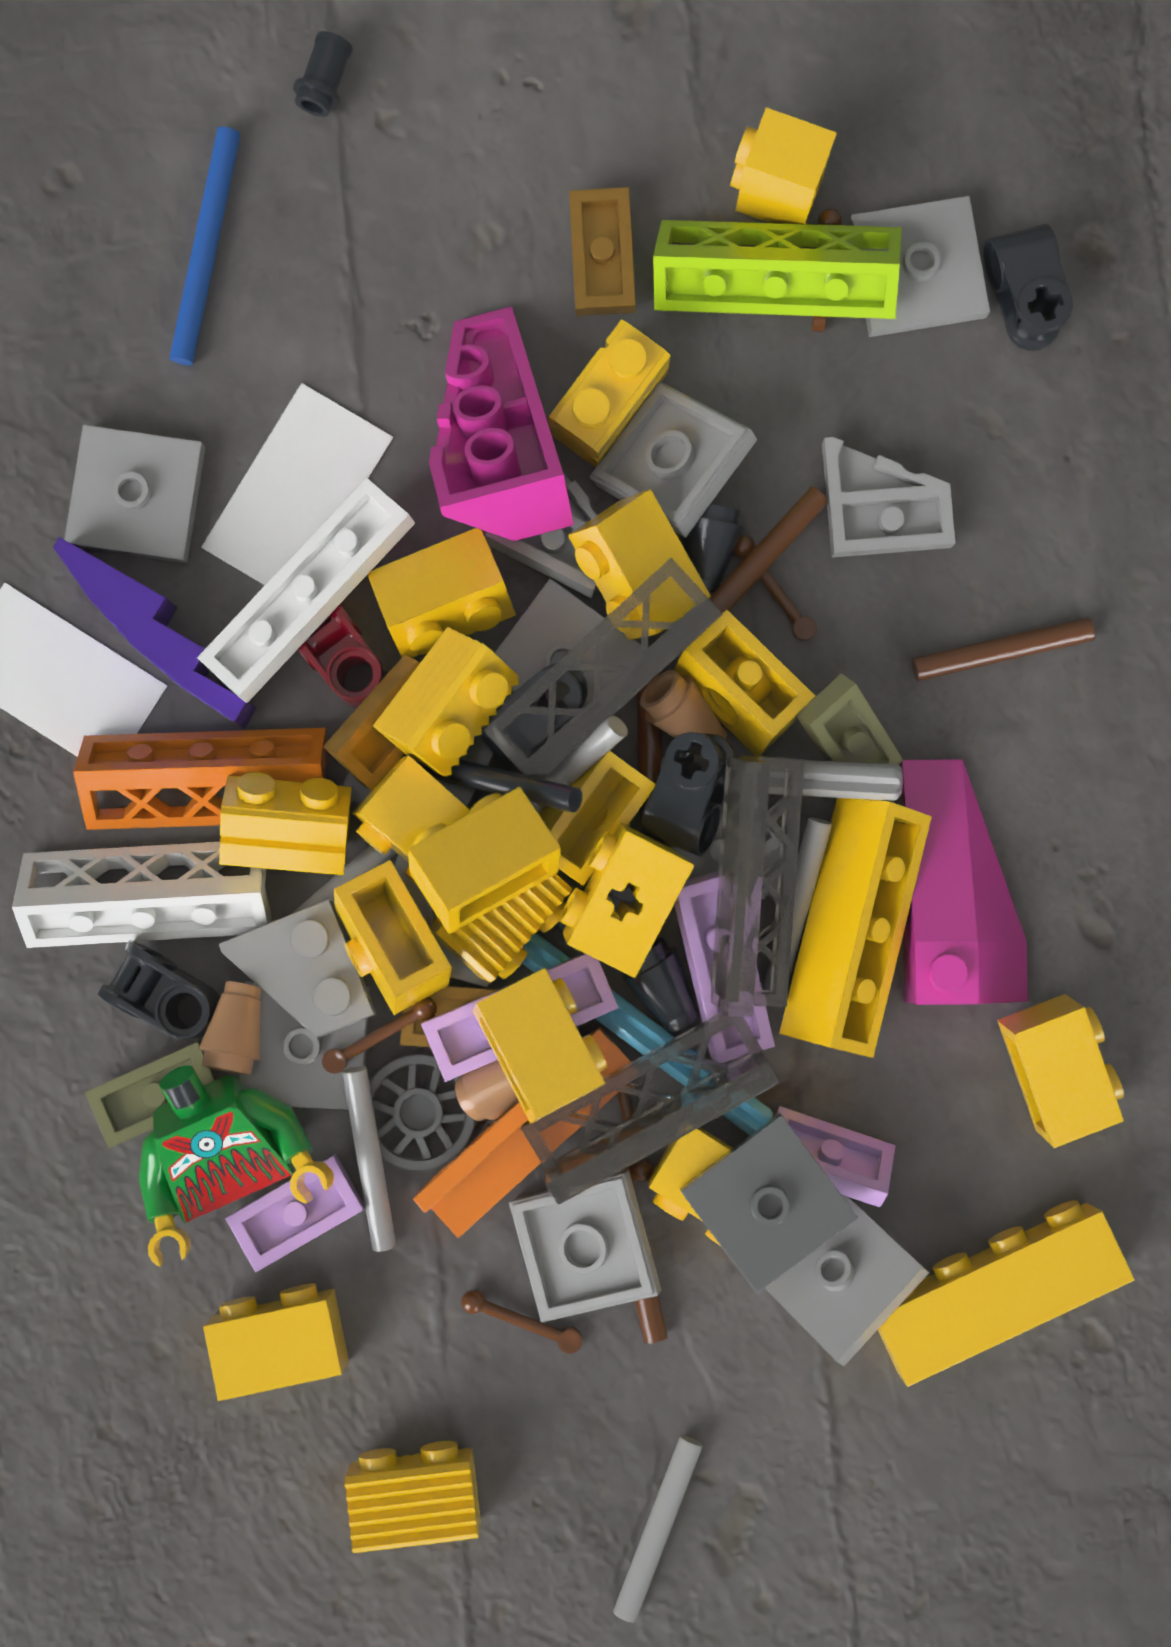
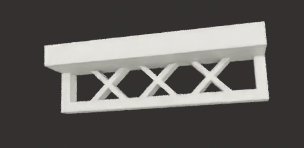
M366 477L197 658L239 698L248 703L409 531L415 522L405 510Z
M220 842L23 853L12 904L14 915L27 948L128 942L130 939L134 941L235 936L271 923V911L265 889L267 869L250 867V875L223 877L217 872L225 866L219 864ZM185 865L190 869V871L175 880H161L156 876L169 866ZM109 869H125L129 872L128 875L116 883L100 884L95 880ZM64 872L69 876L54 887L35 888L38 874Z

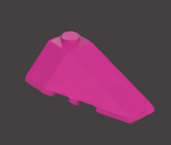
M512 306L454 321L445 369L447 379L443 404H439L437 414L438 436L436 446L431 447L429 466L442 515L513 541L573 526L574 522L564 474Z
M903 760L900 763L903 773L901 806L932 816L903 934L904 1002L915 1005L1027 1002V940L963 760Z

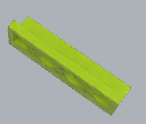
M661 220L653 255L654 310L896 319L902 227ZM672 243H697V244H695V245H677V244H672ZM740 245H757L755 247H740ZM800 247H818V248H816V249H804V248H800ZM860 249H888V251H867Z

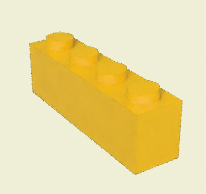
M852 798L836 799L831 819L832 827L814 889L779 1034L874 1058L932 816L890 801Z
M1077 1200L1068 1201L1048 1210L1044 1214L1046 1222L1027 1231H1024L1023 1227L1017 1226L994 1235L988 1241L990 1248L968 1258L967 1253L962 1252L937 1262L932 1267L935 1274L924 1278L878 1329L897 1373L906 1386L909 1387L1134 1281L1135 1279L1103 1212L1088 1203L1080 1205Z

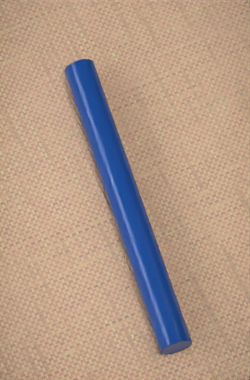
M218 127L216 131L169 356L171 361L182 365H193L241 136L237 130L229 127Z

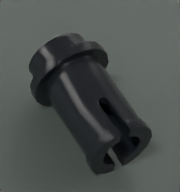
M320 31L316 35L315 45L304 76L295 80L293 90L296 93L295 103L300 109L314 116L326 117L329 115L330 109L338 107L340 97L337 89L353 47L346 39L335 33Z

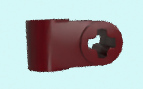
M339 604L297 650L312 669L319 672L341 700L348 706L357 709L388 673L362 639V632ZM363 664L372 667L373 678L367 688L359 692H351L345 689L344 679L346 673L352 667Z

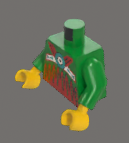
M190 1065L175 1068L160 1081V1089L168 1102L160 1105L153 1112V1131L144 1138L142 1143L138 1177L147 1220L150 1223L155 1222L157 1233L150 1239L148 1255L157 1266L164 1264L163 1254L160 1251V1241L164 1236L174 1237L178 1241L182 1260L187 1257L190 1251L191 1241L188 1234L181 1228L175 1227L174 1217L180 1215L185 1224L291 1175L290 1189L293 1196L298 1201L309 1203L313 1200L311 1191L305 1185V1175L307 1172L316 1174L326 1191L332 1188L334 1183L332 1169L323 1162L312 1160L310 1153L314 1148L289 1104L257 1088L246 1089L235 1076L227 1075L203 1086L194 1068ZM292 1163H293V1165H294V1167H295V1169H296V1171H295L294 1173H293V1169H292Z

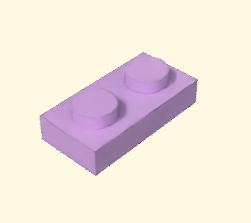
M779 1106L775 1116L780 1113L840 1194L881 1207L889 1192L896 1145Z
M337 1154L322 1161L332 1169L334 1174V1183L331 1189L326 1191L316 1174L312 1172L306 1173L305 1185L311 1191L313 1200L309 1203L298 1201L293 1196L289 1180L225 1218L255 1273L365 1209L364 1202Z

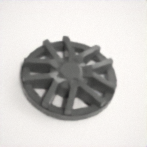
M416 1054L398 1058L381 1068L369 1082L373 1108L393 1116L388 1123L377 1131L381 1156L389 1163L400 1168L427 1170L447 1163L464 1148L474 1128L475 1120L465 1112L444 1113L442 1101L455 1098L456 1093L455 1089L437 1093L441 1071L434 1056ZM418 1064L434 1067L429 1088L417 1087L416 1085ZM409 1066L407 1088L387 1076L401 1067ZM460 1076L453 1078V1080L456 1082ZM381 1084L400 1096L395 1106L374 1098V1094ZM465 1121L463 1131L454 1143L442 1123ZM394 1126H397L406 1135L392 1151L383 1144L381 1138ZM434 1131L437 1132L447 1148L446 1151L436 1157H433L425 1136ZM413 1138L416 1139L424 1157L422 1160L399 1156Z

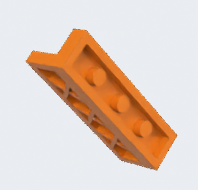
M326 727L86 735L83 737L73 770L86 830L219 826L223 799L217 796L216 793L226 785L227 775L241 777L246 773L261 772L271 776L274 780L305 782L312 778L326 779L325 768L328 751L323 747L328 741ZM162 788H178L193 799L186 806H169L155 797V795ZM117 790L132 800V802L126 808L100 809L96 791Z
M598 1026L590 1035L599 1046L607 1064V1069L600 1072L605 1081L604 1085L531 1124L518 1101L418 1190L413 1200L424 1213L432 1209L453 1234L459 1238L640 1073V1070L603 1029Z

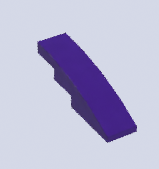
M59 537L53 546L54 550L87 597L124 638L177 685L245 729L257 708L206 678L210 670L197 658L205 648L167 627L178 607L162 595Z

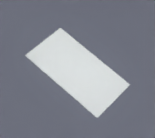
M301 383L201 548L266 585L366 477L369 478L393 436Z
M4 583L0 589V708L77 757L83 737L86 735L137 734L166 690L167 685Z

